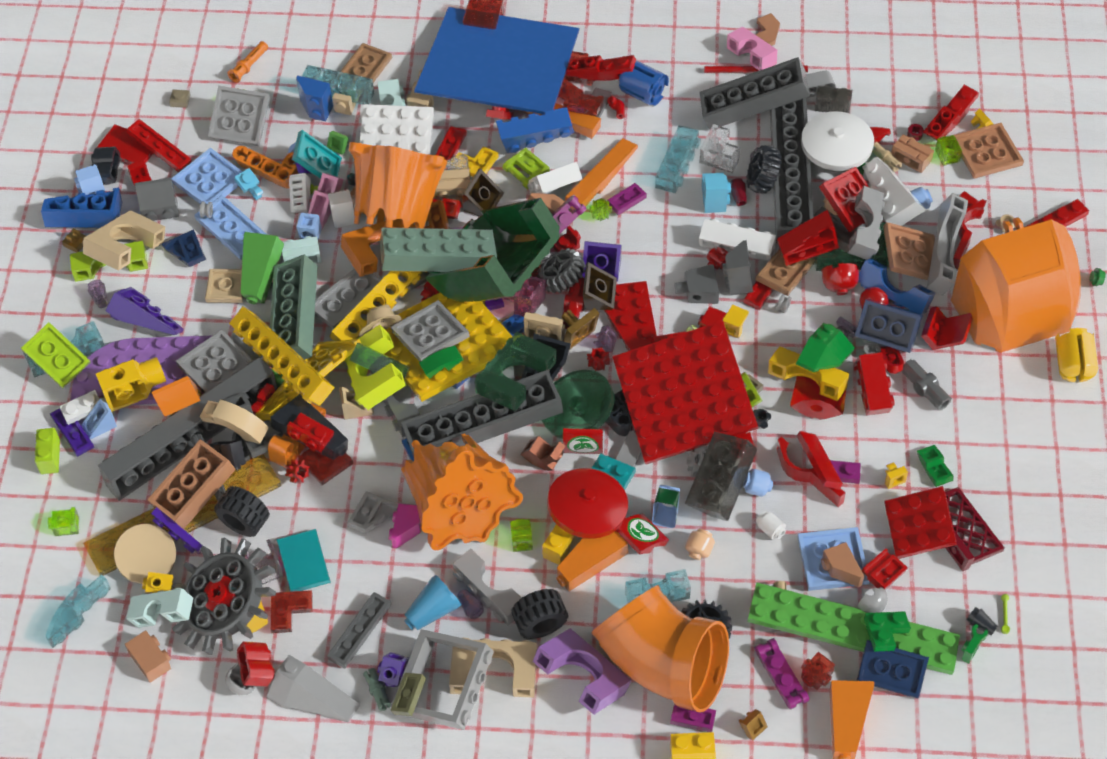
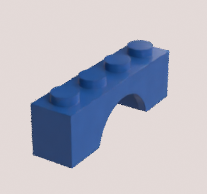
M873 259L866 260L859 272L858 282L861 283L860 285L863 288L879 287L887 294L889 299L893 300L895 305L904 306L909 311L921 315L927 313L936 294L920 284L914 286L909 291L895 288L888 279L887 267Z

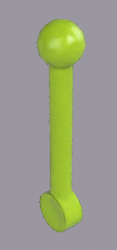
M1003 594L1001 596L1003 601V626L1001 632L1008 634L1010 632L1007 615L1009 595Z

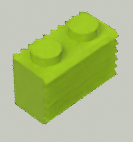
M56 428L37 429L34 458L39 473H58L60 439Z

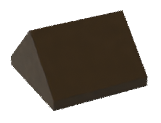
M481 168L478 169L462 194L463 210L479 217L482 215V210L495 208L504 194Z
M589 262L586 263L583 287L585 310H592L594 308L596 310H613L617 278Z

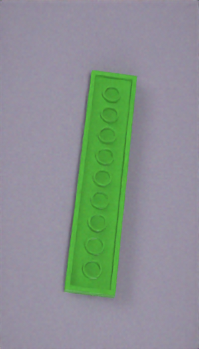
M756 582L747 622L861 652L864 651L866 640L871 641L864 621L866 612L861 609ZM909 622L911 627L909 633L893 634L896 648L929 657L926 669L953 675L960 639L959 634Z

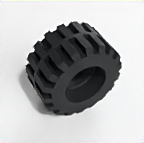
M236 486L228 487L214 506L216 515L228 528L248 537L256 536L270 515L268 508L257 496Z
M542 589L529 593L519 599L511 609V614L521 637L526 639L541 638L552 634L560 629L569 617L560 594L554 589Z

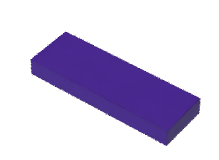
M60 408L50 413L52 420L77 457L95 448L78 421L68 425Z

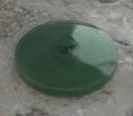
M577 370L562 376L554 382V385L561 398L563 413L543 419L542 422L552 435L563 439V428L599 429L608 419L613 409L614 391L611 384L602 374L593 370Z

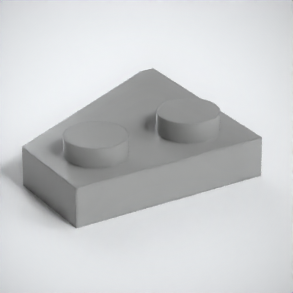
M366 491L348 520V527L366 534L393 516V512L397 511L398 504Z

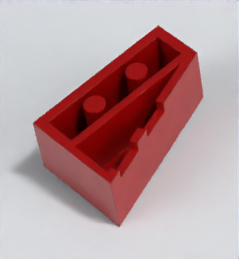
M828 209L777 238L786 266L839 248L835 227Z
M882 352L859 355L853 368L854 371L858 370L860 379H857V383L862 388L861 398L866 416L889 413L895 402L893 395H890L891 380L886 375V358H883Z

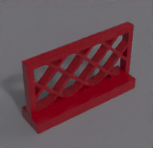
M957 487L945 492L948 506L959 509L958 514L950 512L951 518L957 520L956 525H953L957 545L946 547L945 549L962 571L968 570L972 564L1003 552L1005 547L961 489ZM957 495L961 502L950 501V497ZM962 510L970 512L972 519L961 516ZM960 521L971 524L970 530L959 527ZM973 527H981L984 533L981 534L973 531ZM960 532L968 535V540L961 539L957 533ZM971 537L982 539V544L972 543ZM985 541L993 543L996 548L985 547ZM969 547L979 550L980 554L974 557Z

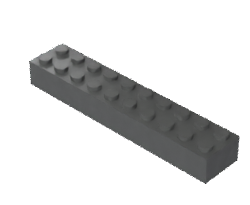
M806 97L770 110L771 146L780 151L782 161L777 181H775L773 186L776 243H778L777 238L814 217L810 160L805 155L801 145L802 132L808 123Z
M260 357L255 361H251L246 367L233 373L231 377L218 383L210 391L203 393L200 396L201 401L170 415L165 421L155 425L150 431L137 437L135 441L121 448L111 457L104 459L98 467L107 488L120 501L185 457L194 447L191 441L193 435L201 434L204 441L207 442L225 430L227 427L205 422L199 417L208 400L219 403L220 400L226 401L225 399L244 392L252 406L257 402L259 390L263 389L266 383L273 385L275 391L278 389L274 371Z

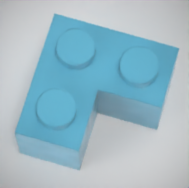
M724 173L702 174L704 212H726L727 205H730V195L728 193H731V183L728 182L727 176Z

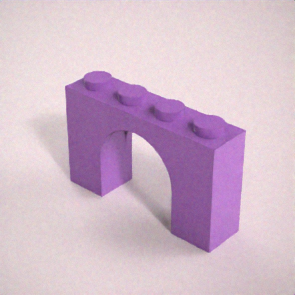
M571 628L539 646L532 661L547 675L559 667L568 664L577 665L589 671L595 681L585 686L579 702L594 715L624 696L632 681Z

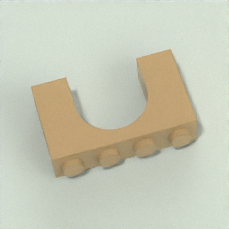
M130 210L84 237L83 254L119 271L130 264L131 248L116 240L130 239L143 241L144 245L154 249L164 242L165 226Z
M486 638L473 640L486 643L494 651L492 658H501L512 666L514 670L513 697L534 698L537 665L532 661L537 652L536 642L529 640L513 642L508 639L491 641ZM457 647L452 648L449 680L450 694H461L476 655L475 651Z

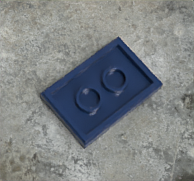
M866 640L856 681H874V687L919 699L929 657L895 648L894 651L874 652L871 641Z

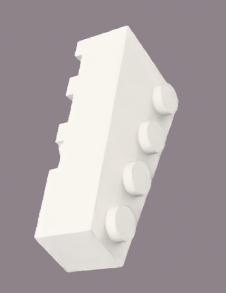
M876 157L862 166L871 188L884 193L883 201H885L882 214L886 222L902 226L926 211L897 175L880 158Z

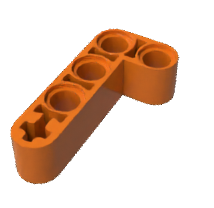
M242 145L235 147L232 152L234 159L240 167L244 169L250 168L254 174L283 188H289L290 175L298 174L296 164L293 165L295 161L292 160L294 152L287 154L281 164Z
M312 403L311 405L325 417L326 409ZM284 434L282 437L274 435L268 444L270 461L286 468L285 465L291 464V459L296 460L305 445Z

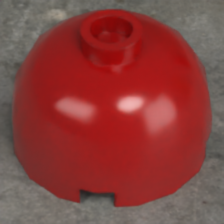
M841 263L836 268H833L832 265L824 267L821 270L823 283L831 292H836L837 295H846L848 291L857 286L859 281L857 265Z

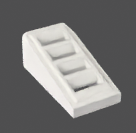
M305 173L290 175L289 177L292 214L309 211L311 178Z

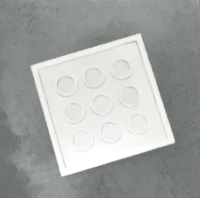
M363 104L360 143L373 146H393L417 153L430 154L434 108Z

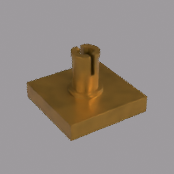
M595 308L581 319H578L571 310L562 315L561 319L570 326L566 330L564 342L571 344L570 349L595 331L600 314Z

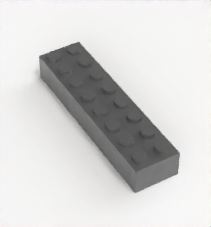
M546 370L402 421L401 424L414 457V448L411 445L414 440H418L423 446L432 444L435 447H440L444 442H453L458 446H465L461 434L465 433L476 443L563 413L561 398L549 371Z

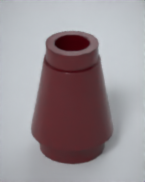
M735 178L730 181L731 195L737 206H743L747 203L746 183L741 178Z

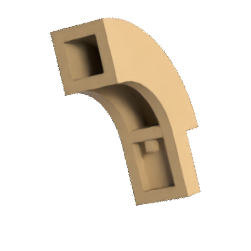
M208 400L199 416L205 422L219 424L233 430L245 441L258 444L261 443L269 428L254 414L224 400H220L219 403Z

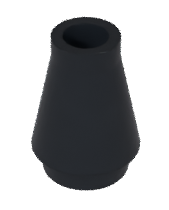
M975 607L966 619L969 625L974 626L977 624V629L983 632L988 630L990 636L998 628V625L992 621L982 608L978 609Z

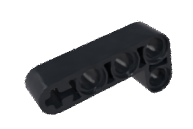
M621 389L603 402V420L616 434L627 436L629 431H632V419L623 390Z

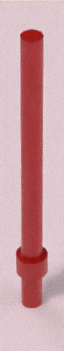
M803 65L805 71L808 72V65ZM704 66V73H754L759 71L753 66Z

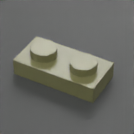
M404 673L390 710L394 715H413L426 680L423 674Z

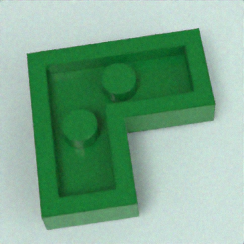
M905 611L865 613L864 616L874 652L894 651L896 643L893 634L909 633L911 629Z

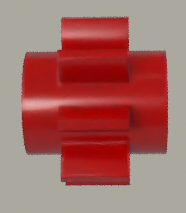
M712 248L706 256L709 261L707 265L713 264L716 270L723 269V264H726L725 256L729 252L724 248Z
M602 347L592 348L591 354H587L588 367H592L595 371H604L605 366L610 365L609 352H605Z
M291 459V464L285 465V476L290 477V482L304 483L303 479L309 477L308 469L310 466L304 465L305 460L299 459L297 461Z

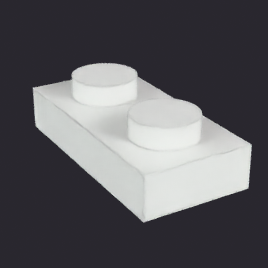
M93 390L59 406L67 424L69 425L88 416L99 401V397L96 391Z

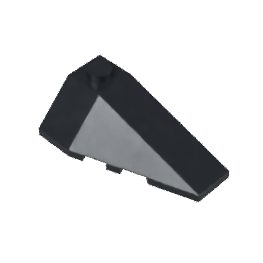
M534 333L521 379L548 370L552 380H554L566 363L571 344Z

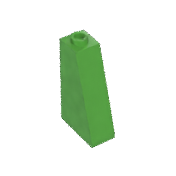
M251 232L244 233L241 295L250 304H265L274 277V266L278 265L284 243L278 236Z

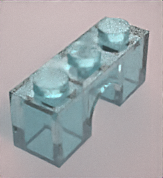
M686 569L665 573V578L655 584H648L646 578L625 582V595L628 603L656 585H659L660 590L671 603L690 599L691 586Z

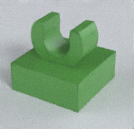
M331 131L329 132L327 147L336 153L343 154L345 153L349 138L338 132Z

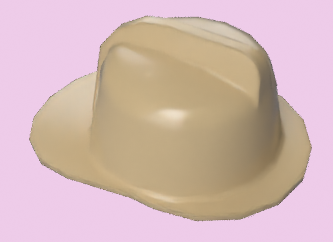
M387 304L375 307L367 314V325L359 332V336H363L379 324L384 329L391 328V326L400 322L402 318L399 315H394Z

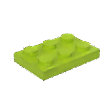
M50 322L21 347V350L62 389L91 363Z

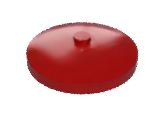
M579 468L567 471L555 479L549 489L547 507L551 518L562 530L577 537L593 539L610 535L623 524L628 511V498L622 485L612 476L596 469Z

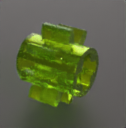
M600 198L596 201L593 200V206H589V211L592 213L593 219L602 221L609 219L612 207L609 206V201Z

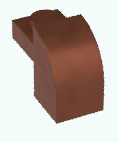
M540 436L529 440L520 455L532 465L551 471L563 456L562 451L565 445L560 441L550 445Z

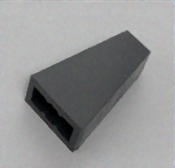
M301 394L271 416V427L290 437L287 434V425L289 422L293 423L301 412L334 431L333 437L322 452H319L320 454L334 460L338 456H343L348 450V439L315 407L305 401ZM298 440L299 443H301V444H303V445L306 446L305 443H303V442H301L300 440Z

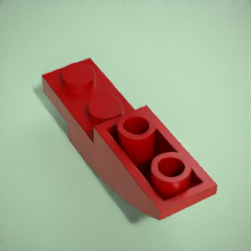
M600 55L572 59L569 61L566 74L587 80H619L620 74L623 72H633L636 58L634 55L603 60Z
M964 84L949 104L942 107L923 133L937 141L943 139L968 114L969 108L978 98L979 92Z

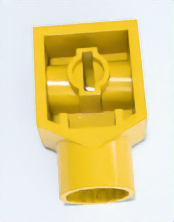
M157 357L141 363L132 359L96 373L111 412L147 399L152 387L166 382Z

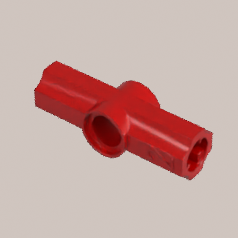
M583 277L578 279L579 283H575L573 287L569 288V292L566 293L563 314L571 310L578 319L580 313L584 310ZM563 320L565 329H568L570 326Z

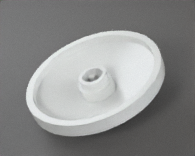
M834 111L817 115L805 125L802 132L801 145L805 155L814 164L828 170L845 171L858 167L868 160L873 150L874 136L870 127L859 117L845 112Z

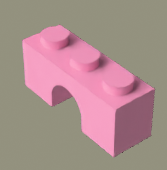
M743 26L727 34V49L737 56L750 53V65L759 71L777 64L778 50Z

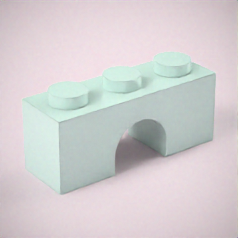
M398 79L378 81L381 105L406 106L405 98L401 99V96H404L403 86H399Z
M182 588L131 597L126 619L138 628L154 626L159 614L172 623L189 620L193 597Z

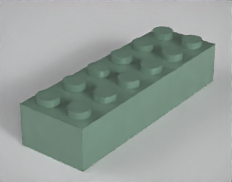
M381 229L379 244L382 271L448 272L473 267L481 257L495 255L497 258L493 230Z
M305 254L274 266L270 328L304 360L312 357L318 265Z

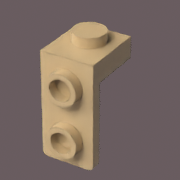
M346 85L342 94L334 93L332 97L334 111L351 115L362 93V88Z

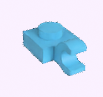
M250 168L234 177L235 182L244 193L249 191L255 200L262 197L263 191L257 186L260 181Z

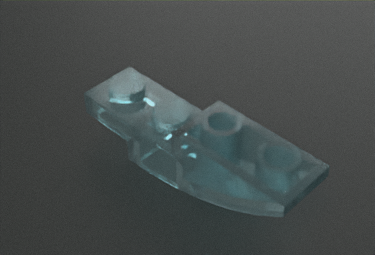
M100 575L86 588L80 583L61 603L46 633V638L52 648L62 643L72 631L77 630L85 621L82 613L91 609L96 601L105 597L108 591L111 590L107 579L103 575Z

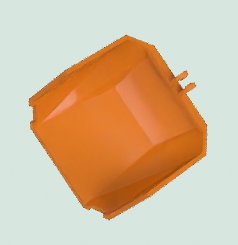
M1019 217L1013 218L1016 228L1014 231L1010 221H1003V228L1006 233L981 240L961 257L951 302L959 315L972 314L973 320L969 334L975 344L981 345L982 343L1002 353L1054 337L1058 333L1061 335L1070 331L1069 329H1071L1080 304V267L1073 241L1066 227L1054 220H1048L1024 228L1023 222Z

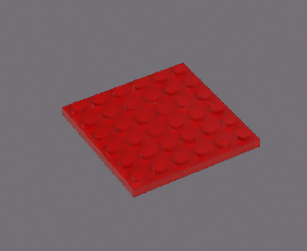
M723 320L612 356L646 465L759 429Z

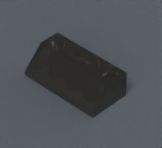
M714 431L685 504L711 517L728 521L757 448L749 440Z

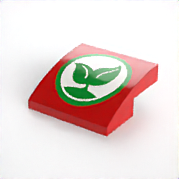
M563 428L564 453L603 454V429Z
M643 513L625 518L623 524L616 530L638 554H648L654 547L665 546L669 541Z

